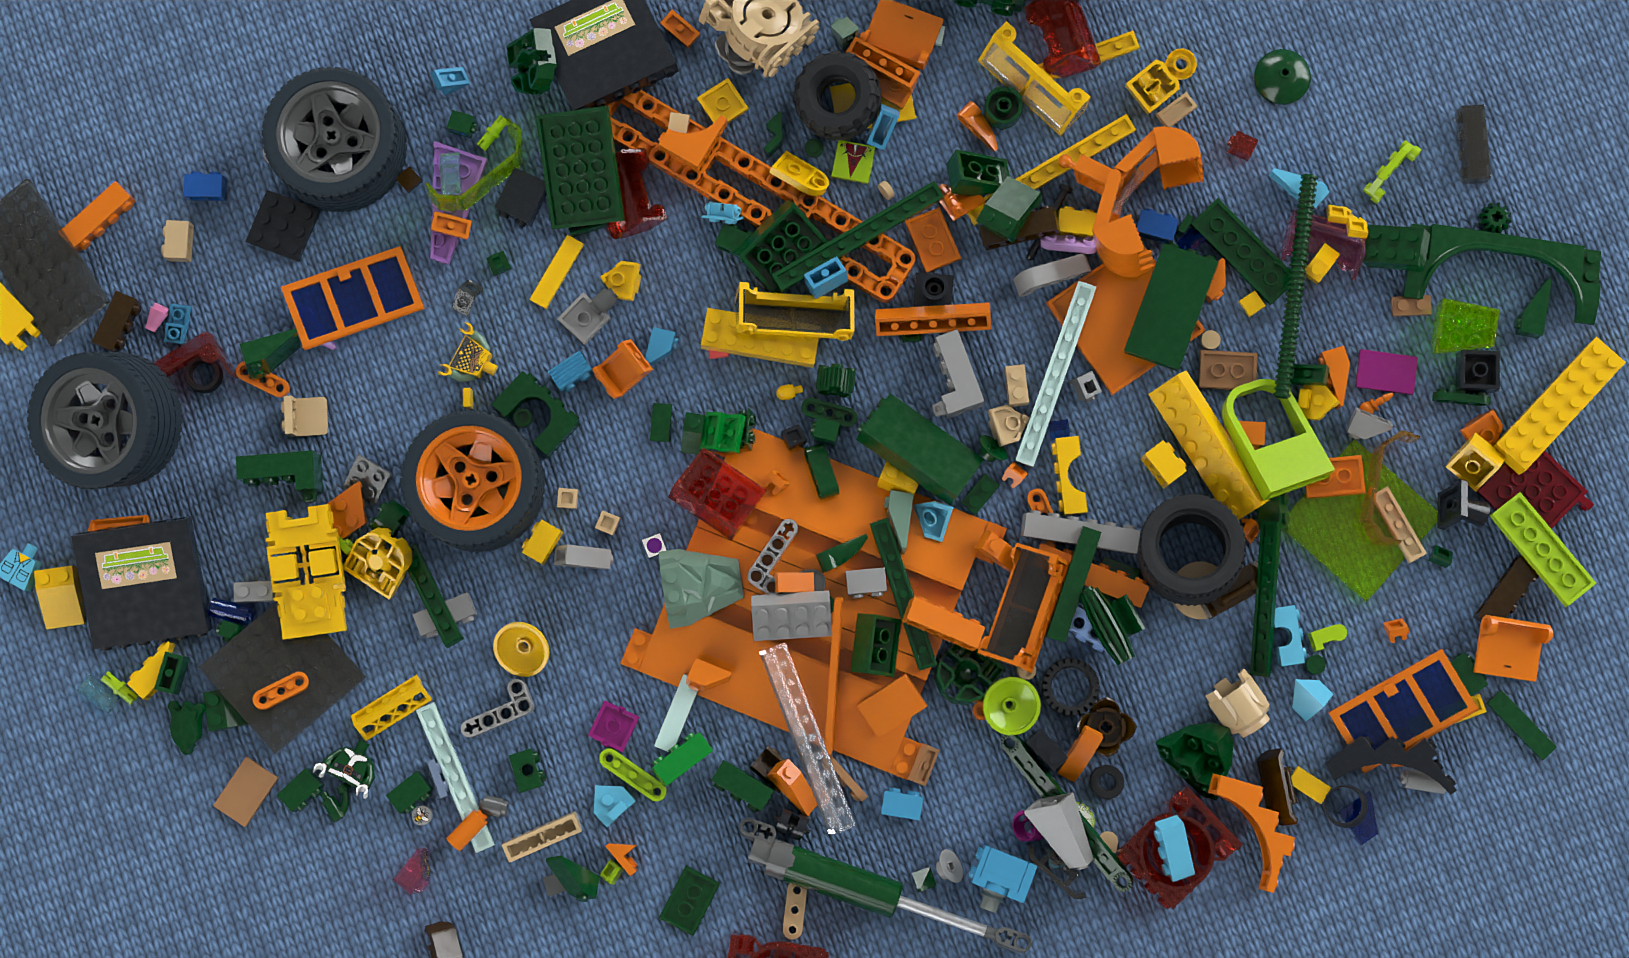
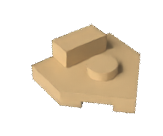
M1008 405L988 410L990 417L989 425L994 440L997 439L999 447L1018 442L1030 417L1015 411Z

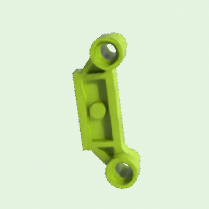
M1405 140L1399 147L1400 151L1392 153L1388 159L1390 161L1386 167L1384 165L1381 166L1376 173L1378 175L1373 183L1369 182L1363 189V192L1370 196V200L1377 204L1386 193L1380 187L1405 158L1413 162L1422 149L1416 145L1413 146Z

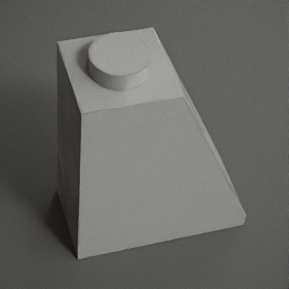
M568 544L556 546L554 566L605 570L610 569L613 563V555L610 549Z

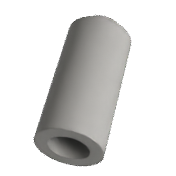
M1406 769L1405 772L1401 773L1400 782L1404 788L1444 794L1446 791L1438 782L1420 771Z

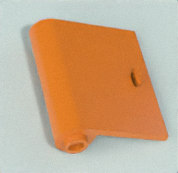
M879 0L869 28L862 32L859 38L901 62L924 71L944 19L894 0Z
M1485 615L1480 624L1474 672L1536 682L1542 643H1549L1553 638L1551 626Z

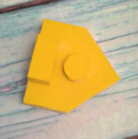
M620 261L609 272L601 275L600 278L608 289L611 288L618 296L616 299L634 301V296L638 294L641 275L639 274L641 264Z
M1304 385L1303 389H1300L1298 405L1307 420L1320 421L1327 412L1340 404L1327 385Z

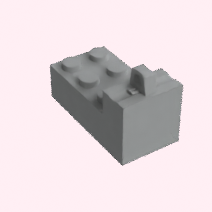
M958 329L937 336L932 348L936 358L939 357L941 360L939 367L942 375L946 374L947 376L946 386L949 393L941 396L940 402L932 405V409L936 417L945 416L947 420L982 407L984 399Z

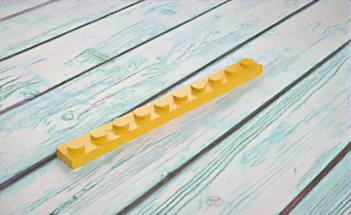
M1127 114L1015 180L1037 190L1071 170V168L1059 166L1058 160L1061 155H1069L1072 161L1076 163L1082 154L1091 158L1134 133L1136 128ZM994 193L985 196L984 200L987 201ZM986 203L967 213L974 226L978 224L976 220Z

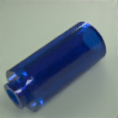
M213 598L209 606L208 615L248 625L249 622L253 621L255 611H252V606Z

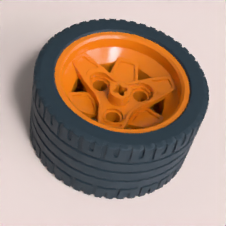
M476 410L457 411L456 413H449L447 416H441L438 420L435 419L430 425L425 426V429L421 430L418 433L419 435L413 439V443L408 447L409 450L406 452L405 460L402 463L401 492H403V500L406 502L405 505L410 515L429 535L453 548L463 551H491V549L496 550L507 546L508 543L514 542L516 538L521 537L522 533L526 532L528 527L534 523L533 520L537 518V513L541 510V503L544 500L545 474L536 450L512 424L494 414L490 415L488 412ZM472 446L468 456L460 452L459 449ZM495 451L504 462L492 463V452ZM460 463H464L465 470L460 473L457 472V466ZM443 465L449 474L438 478L439 471ZM491 473H497V479L494 482H489L488 480ZM509 482L507 493L503 499L497 488ZM468 495L472 496L471 504L465 505L463 502L464 498ZM441 498L453 499L451 510L446 507ZM478 506L488 512L482 516L471 517Z

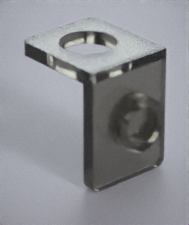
M466 280L457 290L452 309L465 316H469L474 300L483 291V287L470 280ZM467 286L474 287L476 291L469 290Z

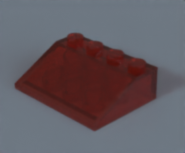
M703 447L675 482L668 498L732 541L767 490Z

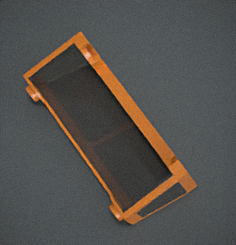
M1016 543L1010 553V558H1012L1014 565L989 636L981 639L977 653L1032 673L1070 563L1059 555Z

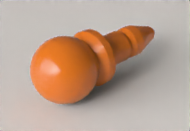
M1384 394L1375 401L1370 399V402H1363L1359 409L1373 414L1375 410H1379L1378 406L1389 401L1394 394Z

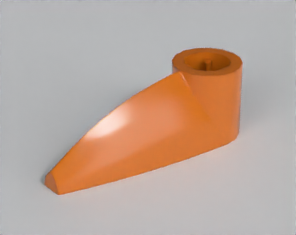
M969 101L956 114L958 120L989 149L995 152L998 146L992 128L981 114L980 108L972 101Z

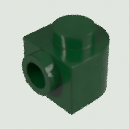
M223 620L222 623L218 624L216 634L223 636L222 640L233 643L234 640H239L243 626Z

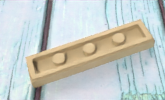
M1387 486L1371 495L1373 503L1407 562L1411 563L1427 554L1389 487Z

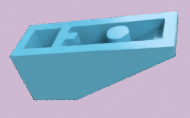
M1274 168L1269 177L1298 201L1300 198L1298 194L1301 192L1299 187L1302 186L1300 185V181H1302L1301 175ZM1317 180V186H1315L1317 191L1314 192L1316 194L1314 198L1315 203L1313 204L1314 209L1330 192L1323 182H1318Z

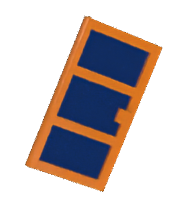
M401 246L281 287L304 351L424 309V304L421 301Z
M1440 649L1328 713L1346 744L1361 734L1363 737L1368 736L1374 743L1372 748L1375 749L1389 737L1393 736L1395 739L1399 737L1406 745L1403 749L1407 750L1421 738L1425 737L1428 739L1478 711V706L1474 703L1444 651ZM1381 764L1361 767V770L1365 774Z

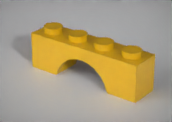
M1079 436L1055 438L1054 443L1051 444L1052 455H1056L1054 473L1058 474L1059 481H1056L1057 493L1061 495V500L1058 501L1059 512H1063V516L1086 514L1088 512L1086 493L1075 489L1068 478L1070 463L1081 455Z

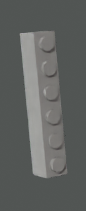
M1029 510V513H1023L1021 537L1076 545L1081 528L1085 526L1102 532L1097 545L1098 549L1137 554L1140 530H1135V526L1124 525L1121 528L1116 527V523L1105 522L1102 525L1097 524L1098 520L1086 519V522L1078 521L1079 517L1067 516V519L1059 518L1060 514L1048 513V516L1040 515L1041 511Z

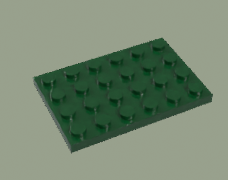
M609 106L535 116L552 230L624 221Z

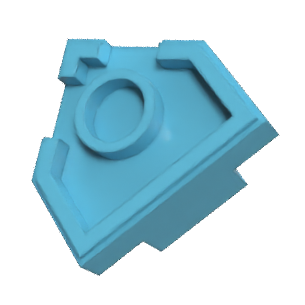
M595 785L594 814L606 827L610 826L636 801L623 786Z

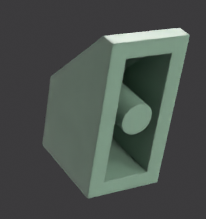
M847 16L843 19L838 18L832 23L831 33L842 50L850 46L855 36L859 38V28Z

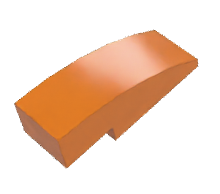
M1085 725L1066 755L1068 759L1060 766L1057 774L1075 782L1100 745L1103 734Z

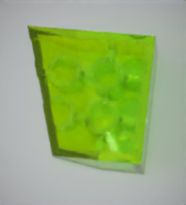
M1443 298L1436 308L1431 339L1433 354L1494 347L1500 309Z

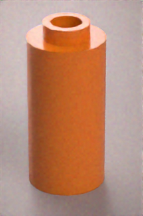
M473 809L446 838L447 841L455 849L461 851L488 823L486 821L487 816L480 809L478 811Z

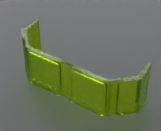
M509 118L506 119L508 133L516 141L515 152L462 195L438 194L428 182L426 183L428 196L438 210L456 211L459 209L463 211L469 209L485 196L494 185L500 184L510 176L514 167L517 169L520 167L523 152V136L521 128L516 123H513Z

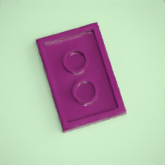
M1360 349L1355 388L1413 395L1418 357Z

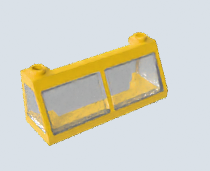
M1006 21L993 34L978 62L1003 85L1015 89L1020 94L1022 102L1061 136L1087 109L1091 97L1080 88H1074L1069 93L1065 91L1012 43L1016 38V30Z

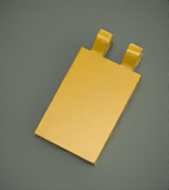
M0 282V338L6 345L10 346L13 343L17 349L23 351L28 346L20 339V336L27 330L30 335L37 338L41 331L33 324L37 319Z

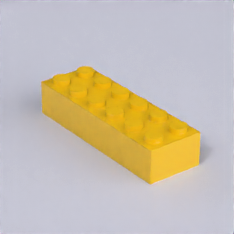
M707 308L701 349L814 368L819 338L756 333L745 335L736 330L735 312ZM743 314V323L755 324L757 328L792 330L791 322ZM795 323L796 331L820 332L821 327Z

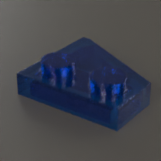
M1370 791L1364 793L1368 803V810L1364 820L1357 826L1349 828L1361 845L1378 834ZM1360 797L1338 812L1345 823L1354 820L1361 811Z

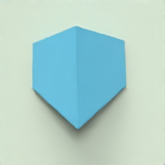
M935 501L913 505L924 537L942 542L953 507Z
M1295 679L1292 709L1306 722L1326 705L1333 693L1320 680Z

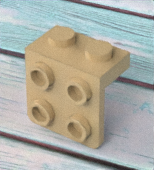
M284 396V401L281 402V410L284 413L282 430L289 437L326 435L328 433L327 399L325 397L296 399L293 396Z

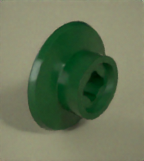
M988 435L980 436L982 447L979 449V452L984 459L989 462H994L996 459L1000 461L1007 459L1006 450L1003 446L999 447L997 440Z

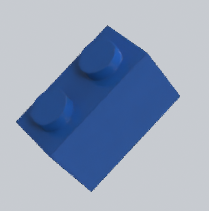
M192 171L191 174H184L183 196L188 201H226L227 179L220 172L202 174V172Z
M1142 209L1136 225L1137 232H1139L1140 237L1168 244L1173 242L1179 219L1167 213H1164V215L1158 214L1153 209Z

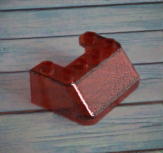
M1034 0L1024 7L1026 20L1030 24L1041 27L1043 39L1047 43L1050 56L1043 59V68L1047 73L1066 78L1095 69L1101 64V59L1084 12L1078 2L1074 0Z
M645 148L620 150L616 153L625 220L607 223L609 233L613 239H623L651 230L667 220L666 211L661 204L650 205V200L642 180L641 172L647 169L649 164V157Z

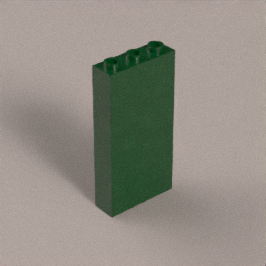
M1172 242L1163 244L1126 343L1125 354L1179 372L1218 267V261H1215V257L1210 255L1200 256L1197 254V251L1189 248L1186 250L1180 249L1179 245Z
M891 393L886 399L882 397L876 406L878 409L876 411L873 409L868 415V422L865 423L863 421L857 429L859 435L856 440L951 506L984 459Z

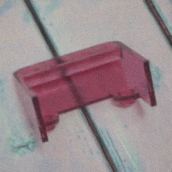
M1297 210L1291 212L1281 248V260H1285L1286 255H1291V251H1293L1292 245L1294 243L1292 241L1295 239L1293 236L1296 233L1294 230L1296 227L1295 222H1297L1295 218L1298 216ZM1312 215L1313 221H1311L1312 227H1310L1312 231L1309 233L1311 238L1308 239L1310 244L1308 245L1309 250L1307 252L1317 254L1323 244L1326 243L1340 253L1336 259L1339 268L1344 271L1351 270L1352 280H1356L1366 254L1365 238L1347 236L1346 224L1327 222V218Z

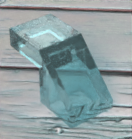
M459 152L440 155L442 195L461 193L462 178L460 174L461 158Z

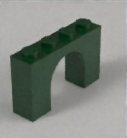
M522 371L495 399L492 405L506 419H509L527 401L540 400L545 402L551 410V420L548 427L533 443L546 456L550 457L580 426V423L577 421L579 417L571 410L568 413L563 408L565 404L560 399L556 398L554 400L550 396L552 392L544 385L540 387L536 383L538 379L530 372L526 374Z

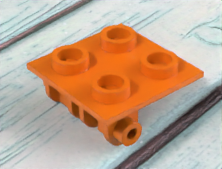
M939 185V189L944 195V199L939 201V203L953 221L986 203L981 195L965 196L951 193V187L949 188L948 185Z

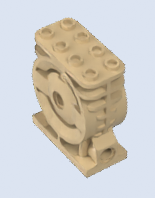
M705 0L698 20L703 25L708 22L716 31H725L727 41L734 52L743 59L756 63L755 69L760 70L763 68V76L765 78L769 76L772 78L778 72L780 66L785 67L793 55L797 56L803 50V46L806 44L810 45L815 39L814 35L820 28L818 26L820 22L817 19L813 22L810 21L811 14L809 12L803 15V7L799 4L798 0ZM747 7L745 12V23L740 25V23L744 20L743 8ZM786 24H788L789 28L783 34H781L784 31Z

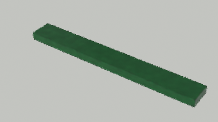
M885 518L870 523V527L901 619H903L909 600L915 596L889 519ZM903 622L918 670L922 671L937 666L938 664L927 632Z
M1261 520L1250 675L1270 677L1281 536V522Z

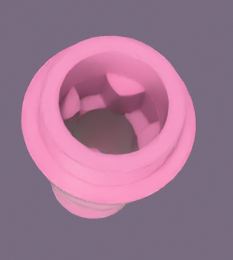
M154 303L150 307L145 328L156 332L157 328L168 316L167 312L169 309Z

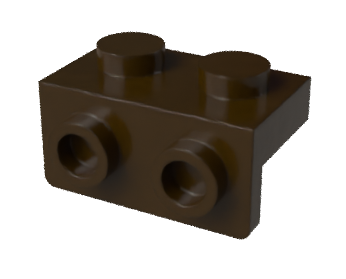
M767 746L751 765L750 769L778 793L781 792L767 775L778 762L785 759L780 756L776 749Z

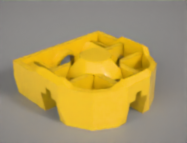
M376 528L355 541L343 565V569L389 600L397 592L406 571L412 563V550L405 539L390 537L392 533L390 529ZM386 542L392 545L390 549H385L384 545ZM373 550H378L377 554H373Z

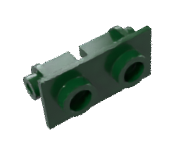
M748 408L747 413L744 410L738 412V414L746 416L740 449L747 446L751 451L752 444L755 443L753 426H756V415Z

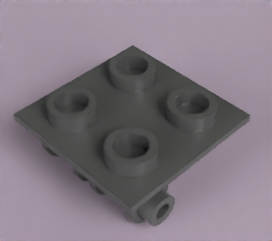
M358 454L343 486L350 488L360 481L362 483V497L376 505L386 482H390L392 475L381 466Z

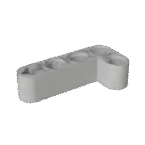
M1082 253L1024 270L1013 278V282L1019 297H1024L1034 293L1039 288L1084 276L1092 272L1086 254Z
M786 519L780 524L748 572L749 582L765 594H780V592H769L767 586L769 583H775V578L770 573L798 532L797 523L792 519ZM790 524H792V528L794 531H789L787 533L786 537L789 539L786 540L783 536L779 535V533L781 532L782 535H784V533L786 532V528L784 526H790ZM775 540H782L784 546L777 550L773 547V543ZM764 556H771L773 558L771 565L766 566L762 563ZM754 572H760L762 578L760 581L754 582L751 579V575Z
M519 679L510 681L507 688L512 701L466 720L461 725L462 734L466 737H477L532 713L535 705L527 684ZM516 683H520L522 690L516 694L513 691V686ZM526 700L530 705L529 709L522 711L520 704ZM509 708L512 713L508 719H505L502 715L503 710ZM487 716L493 718V724L489 727L484 722ZM469 724L472 726L479 724L481 726L473 729V733L467 732Z

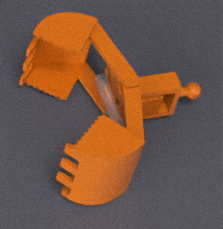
M1154 127L1114 169L1083 154L1077 163L1072 161V158L1067 154L1061 155L1058 160L1060 167L1074 170L1077 183L1102 195L1092 229L1097 254L1108 269L1124 277H1138L1154 269V265L1150 264L1153 263V258L1150 257L1152 256V251H1144L1143 241H1141L1139 232H1137L1132 214L1120 218L1121 210L1124 208L1122 206L1124 203H1127L1132 192L1158 167L1164 190L1167 188L1171 189L1172 187L1176 188L1177 186L1180 187L1181 185L1185 186L1186 184L1190 185L1191 183L1195 184L1196 182L1200 183V181L1201 183L1204 182L1203 164L1197 141L1189 133L1174 127ZM1156 147V151L1136 169L1138 163Z

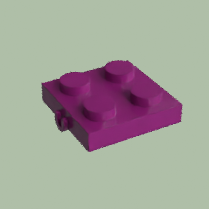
M604 700L588 736L602 742L601 744L606 747L610 746L624 752L640 717L626 711V708L620 705L618 707Z

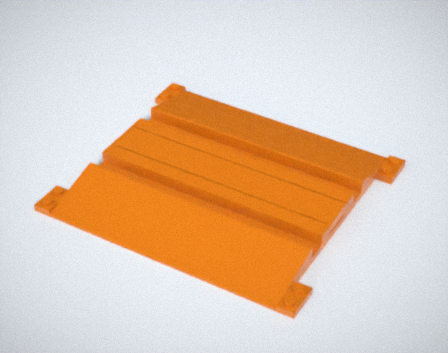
M753 428L755 443L752 444L751 451L747 446L740 449L739 454L709 451L725 459L712 486V492L706 507L702 510L696 525L697 527H695L686 551L738 559L744 598L712 613L708 617L696 621L690 626L672 629L669 626L664 603L653 634L635 628L620 664L678 687L683 674H689L695 658L731 672V678L729 682L706 691L699 690L697 695L825 746L832 636L754 641L751 596L767 594L749 582L748 572L780 524L786 519H792L797 523L798 532L770 575L775 578V573H798L807 569H815L820 571L825 577L826 585L824 591L829 590L830 596L834 600L836 597H843L833 750L908 780L921 747V743L904 737L912 717L878 738L858 709L857 704L905 673L921 695L931 668L922 671L918 670L886 572L887 592H883V596L879 597L864 594V598L852 599V595L848 596L846 571L884 568L870 523L887 518V508H884L885 496L889 497L890 491L877 486L878 477L829 458L838 483L839 494L820 499L805 458L804 448L798 446L789 450L784 440ZM773 470H778L791 483L777 495L772 493L775 489L773 483L769 487L764 485L768 478L767 475ZM915 493L912 503L907 547L905 553L900 555L914 596L926 598L927 602L933 605L940 604L945 607V610L952 613L963 590L974 559L977 558L992 565L994 563L974 548L984 532H993L1003 539L1007 528L953 508L943 541L940 542L924 537L913 505L934 502L935 500ZM785 525L784 527L786 528V532L784 533V535H782V533L780 532L779 535L783 536L786 540H788L789 538H787L786 535L789 531H794L792 528L793 525ZM867 534L866 542L851 559L830 571L822 572L816 558L817 554ZM775 540L773 543V547L777 550L784 546L782 540ZM764 556L762 559V563L766 566L771 565L773 562L771 556ZM754 572L751 575V579L754 582H758L762 578L760 572ZM774 582L768 584L767 590L769 592H775ZM834 611L831 613L832 629H833V614H834ZM858 613L901 619L894 677L850 672ZM927 632L936 658L943 639Z

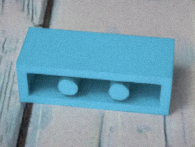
M1175 815L1155 822L1156 830L1154 835L1160 844L1158 852L1164 862L1162 870L1165 876H1169L1175 882L1195 875L1186 831L1181 819Z

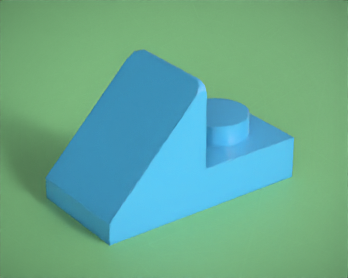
M463 67L438 69L430 73L437 89L442 90L444 95H448L470 84Z

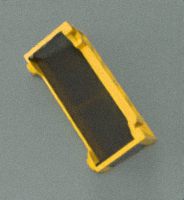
M739 282L735 296L736 330L745 335L756 333L834 338L840 341L851 340L854 334V290L844 289V294L837 296V293H833L832 297L821 296L815 299L813 295L757 292V287L751 290L749 283Z

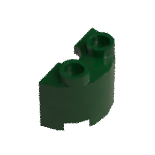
M395 500L390 501L388 504L383 502L378 509L380 513L370 521L368 526L371 530L388 528L392 531L390 537L396 538L399 529L405 524L410 513Z

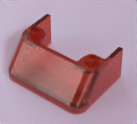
M209 332L197 335L153 362L154 365L161 368V371H164L167 375L166 377H169L186 367L189 361L197 356H200L206 363H214L220 359L227 373L235 379L238 378L234 367L216 337Z

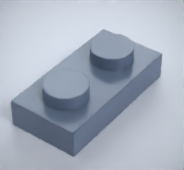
M435 759L427 761L425 767L437 800L443 799L448 796L447 792H449L446 781L441 779V766L435 762Z

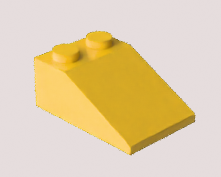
M71 565L34 571L36 593L46 629L85 624L83 596L77 567Z

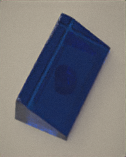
M1190 228L1176 244L1179 245L1180 249L1186 250L1189 248L1196 251L1206 238Z

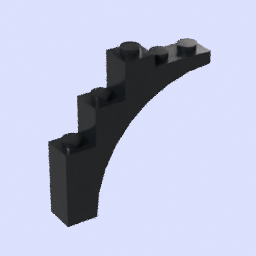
M1360 734L1324 762L1336 779L1364 766L1397 764L1413 768L1428 775L1438 782L1450 795L1457 791L1454 787L1457 783L1450 775H1444L1441 771L1444 768L1437 759L1432 760L1438 754L1435 751L1438 747L1431 738L1426 740L1423 737L1407 750H1404L1403 748L1406 745L1399 737L1395 739L1391 736L1373 749L1374 743L1368 736L1363 737Z

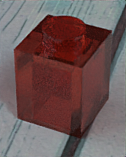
M1237 131L1235 136L1231 135L1227 142V145L1230 146L1227 152L1248 162L1258 139Z

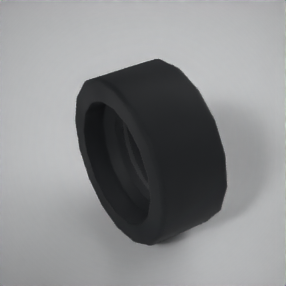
M197 356L186 365L184 379L193 390L200 393H211L221 385L223 370L214 359L207 356ZM200 364H208L214 369V379L208 385H198L193 379V372Z

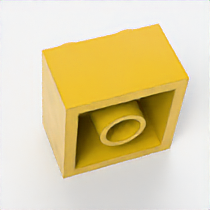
M1475 432L1450 458L1446 468L1461 480L1467 481L1468 486L1477 491L1501 467L1506 457Z
M1164 440L1140 458L1163 489L1187 471L1185 469L1187 467L1185 462L1180 457L1177 458L1173 453L1175 450L1169 442L1165 443Z

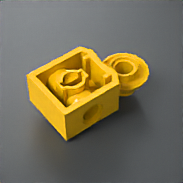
M1176 49L1167 56L1165 63L1154 60L1128 81L1125 87L1147 115H1149L1180 89L1178 80L1187 79L1192 76L1197 67L1196 58L1187 49ZM1183 60L1186 67L1178 69L1176 61Z

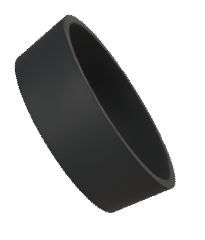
M1340 785L1327 793L1324 800V810L1328 819L1334 825L1342 828H1351L1364 820L1368 810V803L1365 795L1358 788L1351 785ZM1341 787L1354 790L1361 800L1359 815L1347 823L1337 822L1332 819L1326 808L1330 794Z

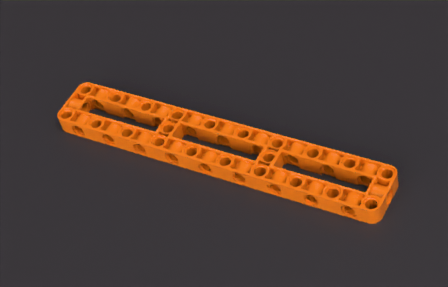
M643 90L634 94L631 93L622 100L614 101L607 105L610 111L614 143L711 201L722 203L723 208L724 204L738 205V207H741L739 216L744 217L743 220L756 228L772 215L771 210L753 199H747L739 194L738 190L721 180L717 181L707 175L715 160L780 199L794 202L809 220L814 218L839 234H843L863 222L821 196L803 193L769 173L771 169L769 165L722 137L718 139L717 146L712 149L707 157V162L703 164L700 171L662 151L659 148V143L656 141H650L639 131L624 122L620 123L612 118L621 103L667 131L670 113L680 112ZM646 104H652L653 108L650 110H645L644 106ZM689 119L687 133H695L706 129ZM626 135L633 136L631 141H624ZM658 154L665 155V158L661 161L655 159ZM741 161L749 162V165L745 168L739 166ZM690 173L697 174V178L694 180H690L687 177ZM773 180H780L782 182L778 187L771 185ZM722 192L730 194L727 199H721L719 196ZM806 199L814 201L811 206H806L803 202ZM755 211L762 213L760 218H753L751 215ZM838 218H844L846 220V223L844 225H838L836 223V220ZM882 234L877 237V244L872 245L868 242L861 247L891 264V268L886 276L878 277L868 271V268L850 257H842L839 260L847 270L848 283L882 303H889L895 298L913 269L915 255L910 249ZM907 256L911 262L903 264L900 259ZM851 269H856L859 274L852 277L848 272ZM884 288H888L891 291V294L889 296H883L881 294V290Z

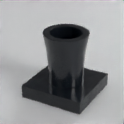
M916 272L913 307L952 305L954 275ZM931 289H937L938 291L932 292Z
M1460 480L1438 493L1437 528L1445 530L1461 520H1465L1476 527H1481L1486 523L1490 514L1489 503L1468 499L1467 481Z

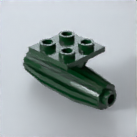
M1093 586L1082 590L1083 595L1080 597L1087 618L1102 646L1114 662L1120 665L1135 657L1128 637L1142 631L1145 627L1127 594L1109 603L1098 587L1094 589Z

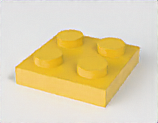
M729 78L697 97L698 102L712 123L720 115L727 118L728 123L749 110Z

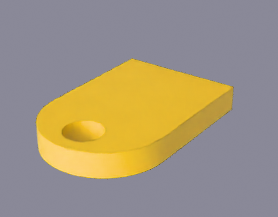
M788 151L783 153L769 171L772 175L808 195H823L829 186V180L821 170Z

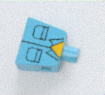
M27 543L23 552L12 549L0 563V578L24 591L31 592L35 583L34 571L40 570L41 562L33 558L38 548Z

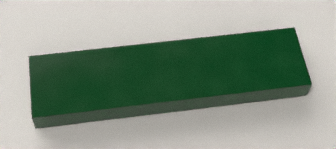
M1499 690L1486 703L1541 761L1557 748L1502 690Z

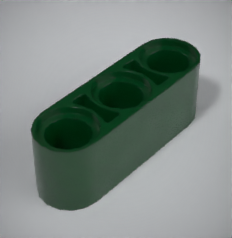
M821 443L804 448L805 458L819 498L824 499L838 495V483L824 444Z

